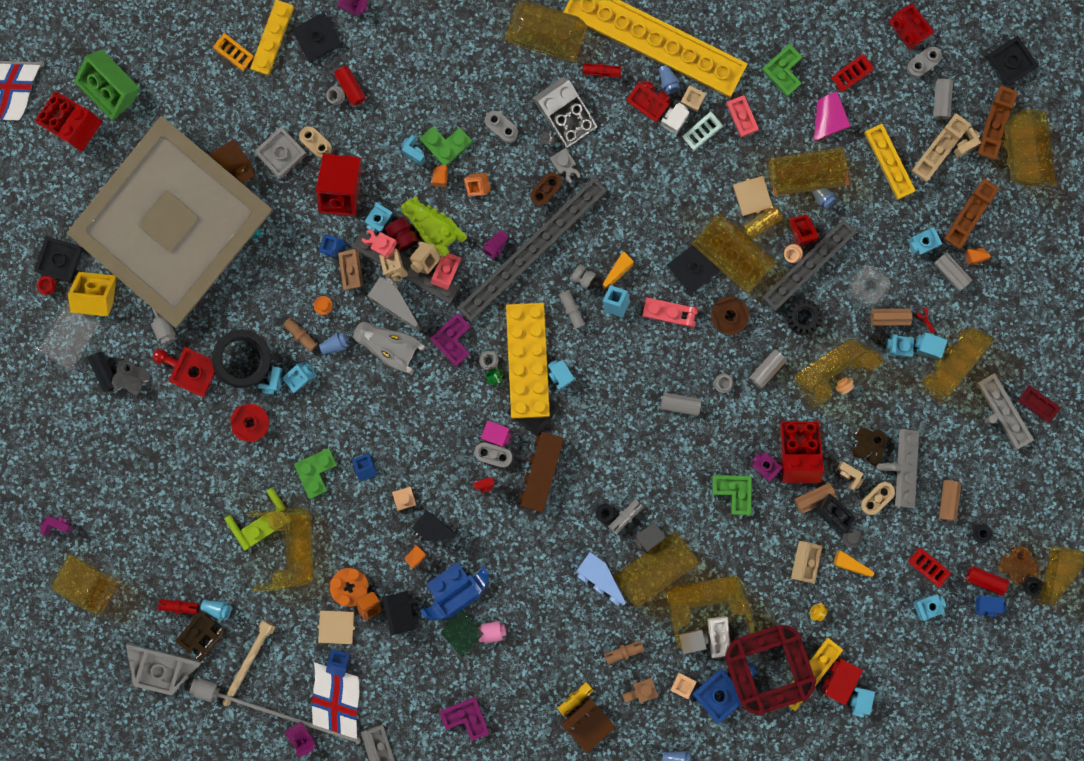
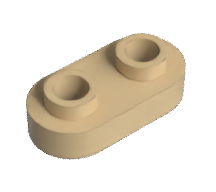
M308 126L300 131V141L317 158L322 159L323 154H332L331 144L315 128ZM311 133V138H305L306 134ZM325 146V150L319 151V147Z
M888 482L879 483L863 498L861 510L867 515L877 514L894 497V487ZM883 488L887 491L885 496L881 494V489ZM868 502L873 503L872 509L867 507Z

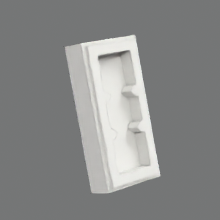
M728 617L708 618L711 657H724L726 648L730 644Z

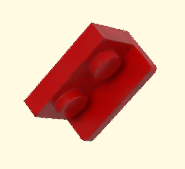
M913 3L899 10L889 20L891 26L910 50L935 33Z
M641 80L637 83L626 101L654 122H658L672 101L669 100L670 97L665 92H658L654 89L655 86L651 82Z

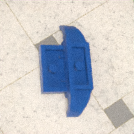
M457 562L426 584L435 600L433 601L434 605L420 610L423 617L428 620L450 619L480 598L489 580L488 571L482 566L475 576H467L461 565Z

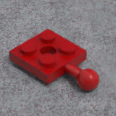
M184 347L179 360L169 357L164 349H157L152 355L154 362L157 364L166 363L175 367L168 380L169 382L203 398L205 397L216 374L212 366V359L187 347ZM197 367L199 375L192 378L189 374L190 369Z

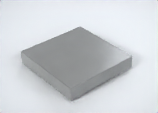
M282 126L254 151L279 179H282L308 155Z

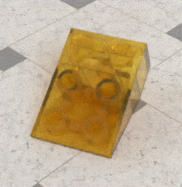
M68 554L51 589L94 615H102L120 580Z

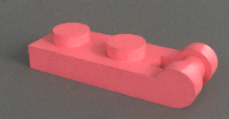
M646 297L642 317L695 328L696 322L694 319L699 309ZM682 312L688 313L687 319H681Z

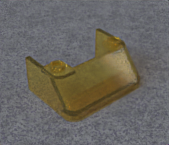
M302 507L250 511L248 513L249 517L268 516L269 525L273 530L285 531L287 569L276 571L272 576V582L256 583L252 590H283L308 585L314 577L310 512Z
M727 576L676 586L666 592V602L674 642L677 648L681 647L677 627L686 626L690 622L691 608L727 601L732 613L744 615L747 632L755 633L749 602L742 581L738 577Z

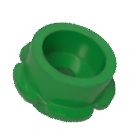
M498 368L490 370L485 375L486 383L492 385L499 384L502 381V371H499Z

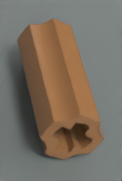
M911 309L871 310L872 326L911 325Z
M944 480L939 519L957 521L961 482Z
M827 483L795 498L794 501L800 513L803 514L814 509L828 494L835 498L837 497L831 484Z

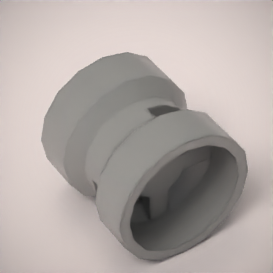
M579 264L570 280L580 283L581 287L587 290L594 280L596 273L586 270L585 266Z

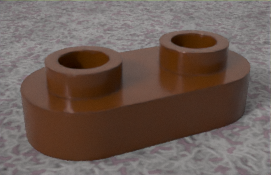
M553 172L546 174L531 191V202L539 207L546 205L561 188V177ZM553 180L556 182V185L550 186L549 182ZM541 194L543 199L537 200L536 196Z

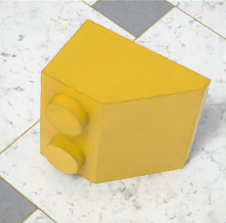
M78 272L68 293L70 313L108 316L114 302L116 276Z

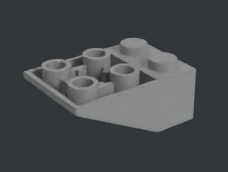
M564 77L532 98L566 148L598 127L570 80Z

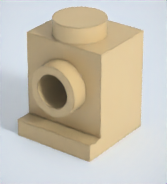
M419 242V247L410 257L412 262L410 266L417 273L429 274L441 257L434 245Z

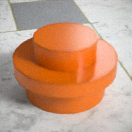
M320 296L314 301V310L318 314L327 315L332 311L333 303L330 298Z

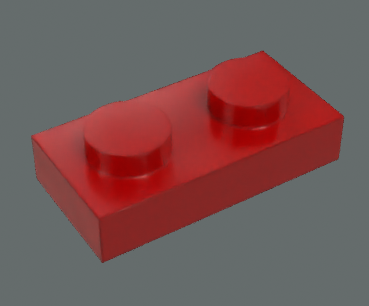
M493 477L473 482L475 490L480 491L482 494L493 491L492 487L496 486Z

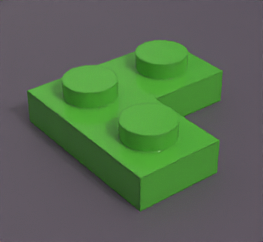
M789 44L766 64L761 71L788 97L802 84L790 69L803 57Z
M433 126L419 138L436 159L446 166L473 143L461 128H458L451 136L445 139Z
M330 448L294 464L309 499L327 492L320 474L337 466Z
M712 475V495H731V515H751L752 476Z

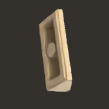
M799 541L791 576L792 579L815 584L823 546Z

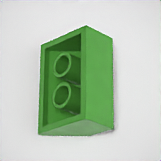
M103 50L85 57L74 80L111 120H115L132 104L140 91V88Z

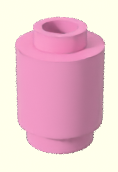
M500 621L481 624L480 627H477L479 642L486 644L502 641L503 636H506L505 625H501Z

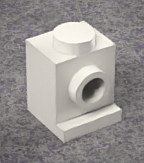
M681 103L676 104L674 109L670 107L660 126L677 135L689 115L687 107Z

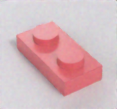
M744 95L726 103L740 138L759 130Z
M450 253L446 257L441 256L430 283L448 290L461 258Z

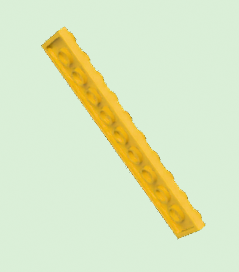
M569 0L563 11V16L662 65H668L670 69L728 98H731L748 64L621 0Z

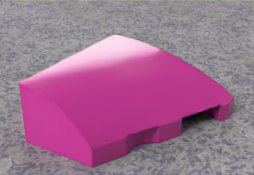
M837 91L817 101L814 142L850 128V123Z

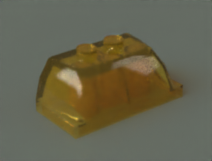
M519 1L515 5L504 42L576 63L587 25L577 16L528 1Z
M1035 109L1023 110L1012 116L1004 124V146L1008 154L1007 166L1010 169L1011 180L1024 186L1057 187L1047 112Z

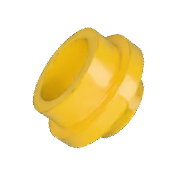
M822 603L813 605L810 610L811 620L821 622L825 618L828 611L825 605Z

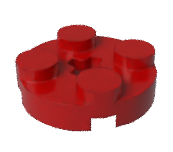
M256 404L239 406L235 409L230 419L233 434L245 442H256L262 439L269 429L270 418L267 412ZM253 418L255 425L247 428L246 419L250 420Z

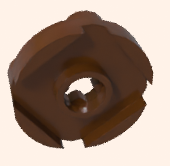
M725 297L720 299L712 308L711 323L722 335H736L743 331L748 323V307L739 299ZM727 311H730L731 314H735V317H733V321L725 319Z

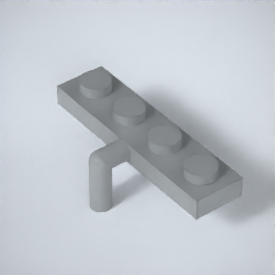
M994 373L979 381L977 385L994 414L985 418V423L990 425L998 420L1015 450L1034 441L996 374Z
M900 429L898 464H877L878 471H897L895 507L915 508L919 431Z

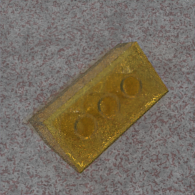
M844 147L770 158L766 163L769 184L774 197L850 185Z
M722 212L715 215L691 243L747 294L777 264V261Z
M973 327L967 330L963 329L957 337L959 341L956 345L952 343L946 350L948 355L944 360L939 359L934 365L936 370L932 375L928 373L922 380L924 385L921 389L937 402L948 399L995 338Z
M674 532L614 575L613 578L635 609H637L697 566L699 562L679 535Z

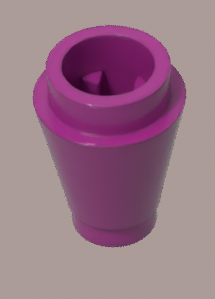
M499 230L498 233L484 244L482 251L488 257L495 259L496 256L500 255L509 236L504 231Z

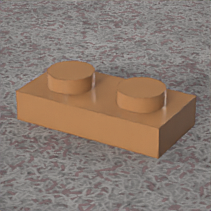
M353 249L338 253L343 290L348 291L364 287L359 251Z

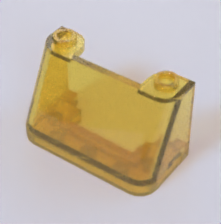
M849 339L801 370L796 375L795 382L812 409H814L831 397L832 389L827 382L851 365L854 369L864 368L867 372H870L883 364L884 361L875 350L857 339Z

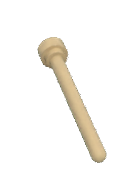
M266 620L261 621L259 625L260 633L226 694L227 696L234 697L265 638L273 634L276 628L274 624ZM223 699L222 704L224 706H229V704L231 703V701L227 699Z

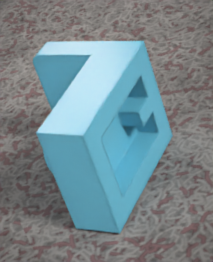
M411 135L410 138L407 137L401 145L402 153L422 166L426 161L423 155L424 152L418 147L412 148L416 142V137Z
M893 334L890 336V339H887L886 350H889L888 355L913 357L914 338Z
M305 361L297 364L282 379L291 391L295 393L308 381L317 377L314 372V368Z
M272 367V371H269L267 378L270 384H258V388L262 389V393L273 395L274 391L280 392L283 369Z

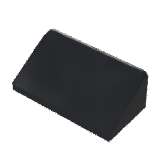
M828 494L814 509L838 533H848L856 518L831 494Z

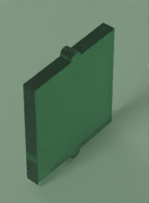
M460 610L453 619H450L448 625L440 632L461 657L471 647H475V643L484 634L463 610Z

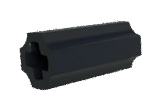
M100 351L89 356L87 359L103 392L107 393L114 390L112 378L115 374L104 352Z

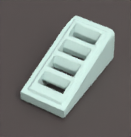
M709 112L682 137L695 151L724 126L712 112ZM709 119L716 126L714 129L707 122ZM703 124L709 129L710 132L708 134L701 127ZM698 129L704 135V138L701 139L695 131ZM691 134L699 141L697 144L689 137Z

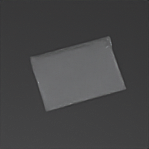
M66 302L37 348V351L71 370L99 326L100 321L89 314L70 313L69 302Z

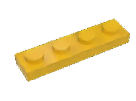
M275 0L250 67L251 71L266 76L270 75L294 10L293 5Z
M883 124L865 131L864 134L896 199L899 200L914 193L916 190Z
M829 638L825 639L809 660L816 678V684L843 651L842 648ZM803 701L789 705V707L796 711Z

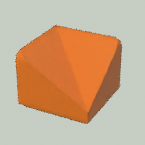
M446 165L434 168L431 181L433 187H447L448 168Z
M487 173L470 174L464 178L468 197L486 195L490 191Z
M982 247L973 250L967 249L964 252L969 266L984 262L991 257Z
M415 544V547L405 557V561L411 568H416L427 554Z
M370 592L356 600L358 611L365 621L382 612L380 600L374 592Z

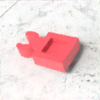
M367 230L371 238L369 240L362 238L364 244L371 246L370 249L388 259L398 242L381 232L377 236L372 230Z

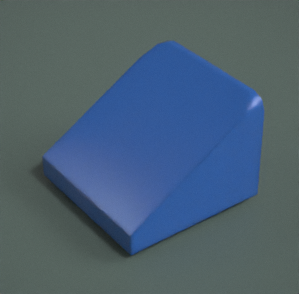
M325 234L318 252L339 259L338 253L344 252L347 243L340 238Z
M370 453L352 459L359 481H364L378 475Z
M332 649L326 673L344 677L351 654Z

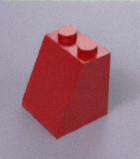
M323 154L316 186L318 213L356 217L362 170L361 157Z

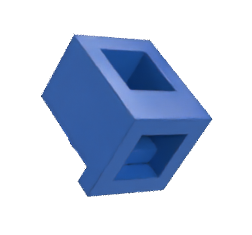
M976 595L975 615H983V612H985L984 616L996 617L997 613L1005 614L1006 602H1004V598Z

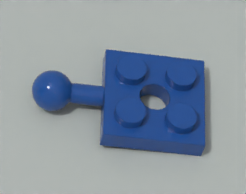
M748 663L753 677L756 673V668L753 664ZM722 668L692 693L716 724L722 722L741 705L732 680ZM718 690L724 693V699L721 702L716 701L714 697Z

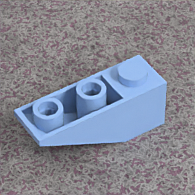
M589 552L576 570L579 573L577 577L585 583L591 581L595 584L593 587L602 595L604 592L611 596L609 600L619 606L620 603L625 605L626 602L606 563Z

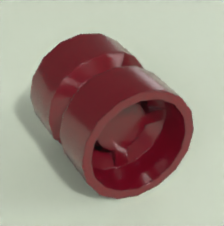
M402 217L385 228L388 236L398 242L395 248L399 252H403L419 242L415 231L410 230L412 226L407 217Z

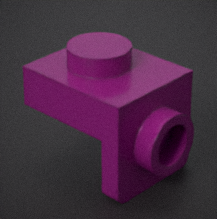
M338 0L336 7L354 16L365 13L368 3L367 0Z
M47 516L40 525V534L48 536L52 527L66 533H71L73 525L69 524V520L64 517L58 516V518Z
M302 721L285 731L299 758L310 754L316 748L313 736Z

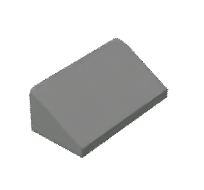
M383 725L361 732L369 761H395Z

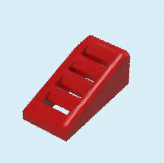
M862 54L833 75L831 80L842 93L872 73L874 67L867 57ZM855 67L860 75L857 76L852 68ZM848 71L853 80H850L845 72ZM840 76L846 81V85L840 80Z
M921 547L907 561L936 588H939L952 574ZM921 555H923L924 558L917 565L915 562ZM929 560V565L923 570L921 567ZM933 566L937 567L931 575L928 574ZM940 571L943 573L937 580L934 579Z

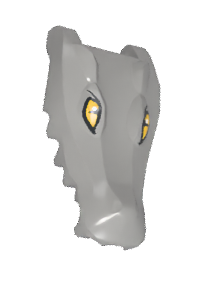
M367 322L359 323L353 335L356 342L367 347L385 365L411 376L415 370L408 367V364L416 348L424 352L427 347L413 336L404 332L377 327Z

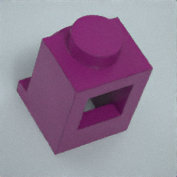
M759 452L752 459L754 464L751 467L767 482H770L783 468L766 452L763 454ZM764 462L769 463L768 469L763 468Z

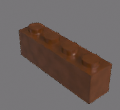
M541 432V436H536L534 446L537 447L535 454H531L529 465H532L530 473L526 472L523 482L527 484L526 489L521 491L518 502H521V507L543 513L564 441L563 437Z

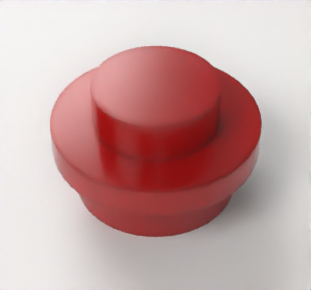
M43 276L37 282V290L43 295H50L56 289V282L50 276Z

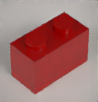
M839 658L838 661L835 660L830 668L832 673L829 679L826 678L821 688L824 695L846 705L863 670Z

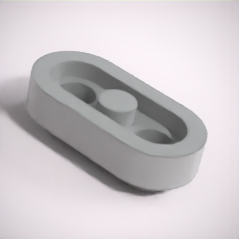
M928 47L908 63V74L913 78L923 76L941 61V51L936 47ZM930 53L935 54V58H931ZM915 64L920 65L921 69H916Z
M491 111L486 115V127L503 142L512 143L517 139V127L500 112ZM496 117L498 121L493 123L491 119ZM507 129L512 131L510 135L505 134Z
M480 443L475 448V456L481 462L501 468L509 466L512 462V454L506 448L489 443ZM483 449L488 450L487 456L481 455ZM502 454L506 455L507 457L504 462L499 460V457Z

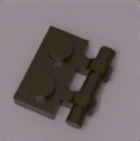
M199 611L175 642L188 653H192L196 648L199 653L195 658L201 662L211 654V649L216 643L221 642L226 630L220 627L214 632L212 627L216 622L203 611ZM208 635L210 640L204 646L200 642Z

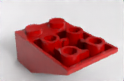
M55 91L34 122L82 152L103 121L91 111Z
M781 421L782 483H821L824 469L819 421Z

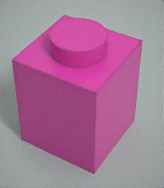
M487 420L481 440L503 448L504 444L508 445L512 434L509 433V428Z

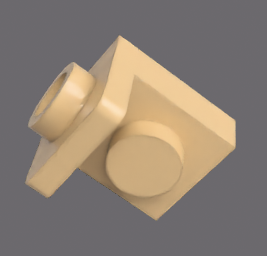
M972 127L964 133L967 139L957 144L958 147L954 151L957 158L972 151L981 144L979 133L976 130L974 131Z
M393 249L388 259L379 255L383 273L386 277L393 281H400L403 277L408 276V272L403 268L401 256L397 249Z
M840 462L837 470L841 471L840 475L848 480L853 478L848 489L851 491L855 488L858 489L864 480L861 478L863 473L845 462Z

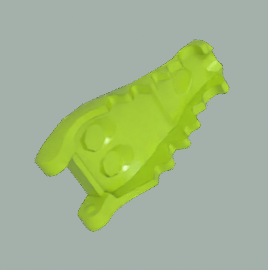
M416 196L402 204V213L411 220L424 242L435 246L440 256L446 257L449 254L447 247L455 240L464 242L467 239V235L456 226L450 217H447L444 212L439 213L437 208L433 209L430 205L425 206L423 203H420Z

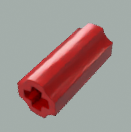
M348 65L342 66L334 72L352 106H357L366 100Z
M975 566L969 568L965 579L967 582L1001 596H1004L1009 585V580Z

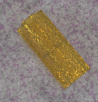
M773 205L743 225L742 228L747 237L752 240L781 221L783 216L778 208Z

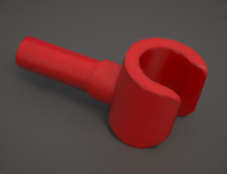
M923 307L922 310L925 316H921L917 311L916 317L926 324L932 334L935 330L927 317L929 311Z

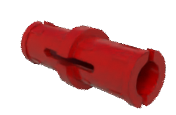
M584 63L583 75L599 76V78H620L621 66L605 65V63Z
M159 599L158 611L175 612L178 615L180 613L198 614L199 603L183 602L181 599H177V601Z

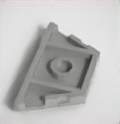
M131 643L126 644L133 686L173 695L178 687L189 678V675L201 663L195 659Z

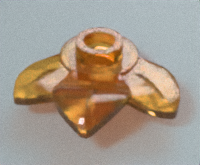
M1018 546L1012 550L1011 554L1003 556L998 570L999 572H1008L1011 581L1018 585L1025 579L1026 575L1036 577L1038 566L1031 558L1030 551L1026 547ZM1019 552L1023 554V558L1021 560L1017 557V554Z

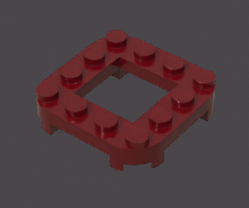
M775 625L736 638L726 648L725 661L739 702L746 711L755 715H764L765 713L806 701L814 692L816 678L809 663L802 637L793 627ZM782 645L794 682L758 694L746 656Z

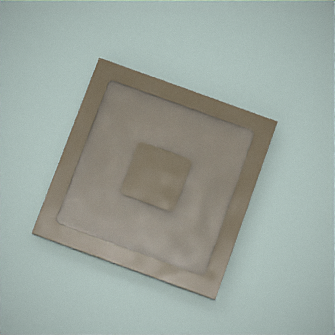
M160 116L66 234L172 326L178 328L271 214L273 209L168 120Z

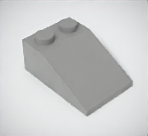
M380 277L368 294V298L371 302L419 332L421 329L398 291L396 283L388 277L385 279Z

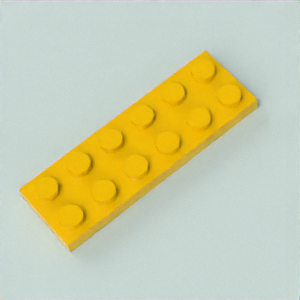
M544 303L506 305L511 419L550 417Z

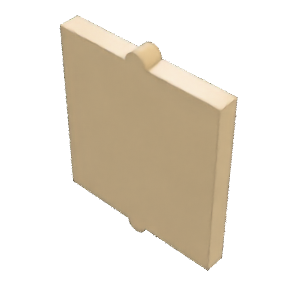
M763 176L754 179L747 178L744 182L733 184L742 217L753 213L759 214L760 211L773 208Z
M320 610V620L317 626L319 629L318 643L353 644V630H355L354 612Z

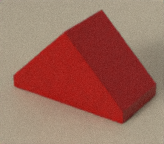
M807 214L789 219L796 245L804 246L817 241L819 235Z

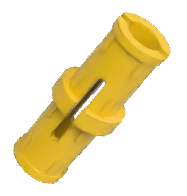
M585 682L577 691L571 693L570 697L557 709L566 717L577 706L580 707L582 705L581 702L594 690Z

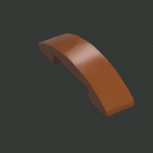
M999 86L981 135V144L977 151L978 155L996 160L1010 111L1013 109L1018 91Z
M983 178L943 240L960 250L1000 188Z

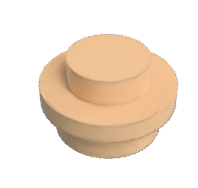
M791 244L785 248L784 257L790 263H797L803 257V250L800 246Z
M845 377L839 380L836 387L837 392L840 391L841 394H846L855 387L853 379Z

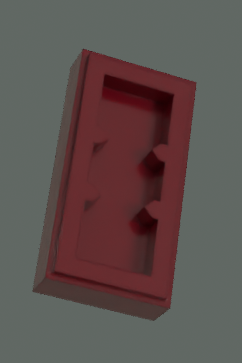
M1030 385L1026 387L1017 402L1048 424L1051 423L1061 407Z

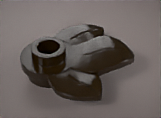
M862 428L853 434L854 438L858 441L854 447L853 456L857 458L868 457L872 465L878 464L884 457L883 447L887 444L885 432L882 430L870 431ZM876 436H879L881 438L880 443H876L874 441V438Z

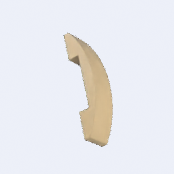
M956 113L912 169V172L927 182L971 124Z

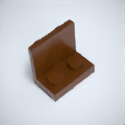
M235 139L208 154L241 183L255 176V168Z
M591 697L561 723V726L571 734L586 753L615 729V725Z

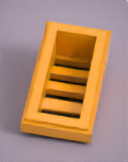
M223 33L212 48L216 53L242 71L245 70L254 58V55L225 33ZM225 42L229 43L224 50L221 49ZM233 46L234 50L228 55L227 51ZM238 50L241 52L236 59L232 58ZM243 55H246L247 58L244 60L242 64H240V59L243 57Z
M625 252L621 253L603 283L604 290H607L610 285L612 286L633 266L634 261Z
M840 550L836 552L833 562L834 566L867 577L874 576V572L848 554Z

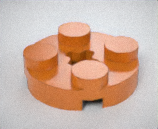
M342 569L330 581L331 596L341 606H356V600L368 594V579L364 573L357 569ZM347 582L355 585L352 588V593L344 589Z

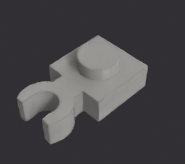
M566 148L550 158L559 175L565 172L566 181L569 184L572 183L570 175L574 174L578 179L580 178V173L572 168L576 163Z

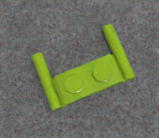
M273 487L266 492L276 508L242 530L239 529L231 515L224 518L244 551L293 520Z

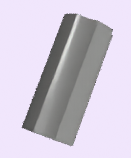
M937 79L934 119L948 120L951 117L953 80Z
M947 252L933 263L959 292L972 281Z
M773 350L749 379L758 388L762 389L785 364L787 359L777 350Z
M663 393L661 409L698 416L702 399Z

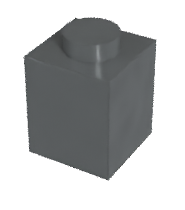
M653 522L635 536L637 540L634 542L641 551L644 549L647 552L666 537L655 522Z

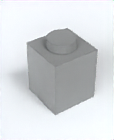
M701 629L678 634L683 654L705 650L706 645L709 644L707 633H703Z

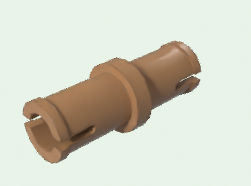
M291 317L282 325L294 336V340L296 342L299 341L309 353L318 345L306 333L307 330L302 329Z
M638 640L626 646L620 645V648L604 653L607 665H610L622 659L628 660V657L644 652L641 641Z

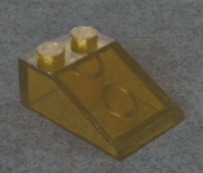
M1050 547L1039 604L1052 606L1056 604L1081 572V568L1084 567L1083 551L1065 547Z

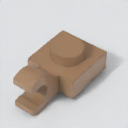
M652 678L634 683L635 690L622 694L624 702L638 698L639 703L658 697Z

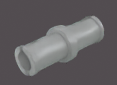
M570 290L559 294L566 309L565 313L569 315L574 329L584 326L586 323L578 310L580 307L576 305Z
M634 499L624 511L621 510L619 512L620 515L608 528L617 535L627 523L630 524L632 522V518L643 509V506Z

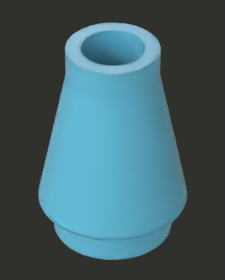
M203 600L201 611L210 614L220 621L227 620L231 613V605H228L227 602Z

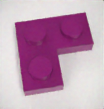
M457 313L430 338L456 367L470 355L458 339L471 326Z
M476 696L439 711L446 730L464 723L471 741L490 734Z

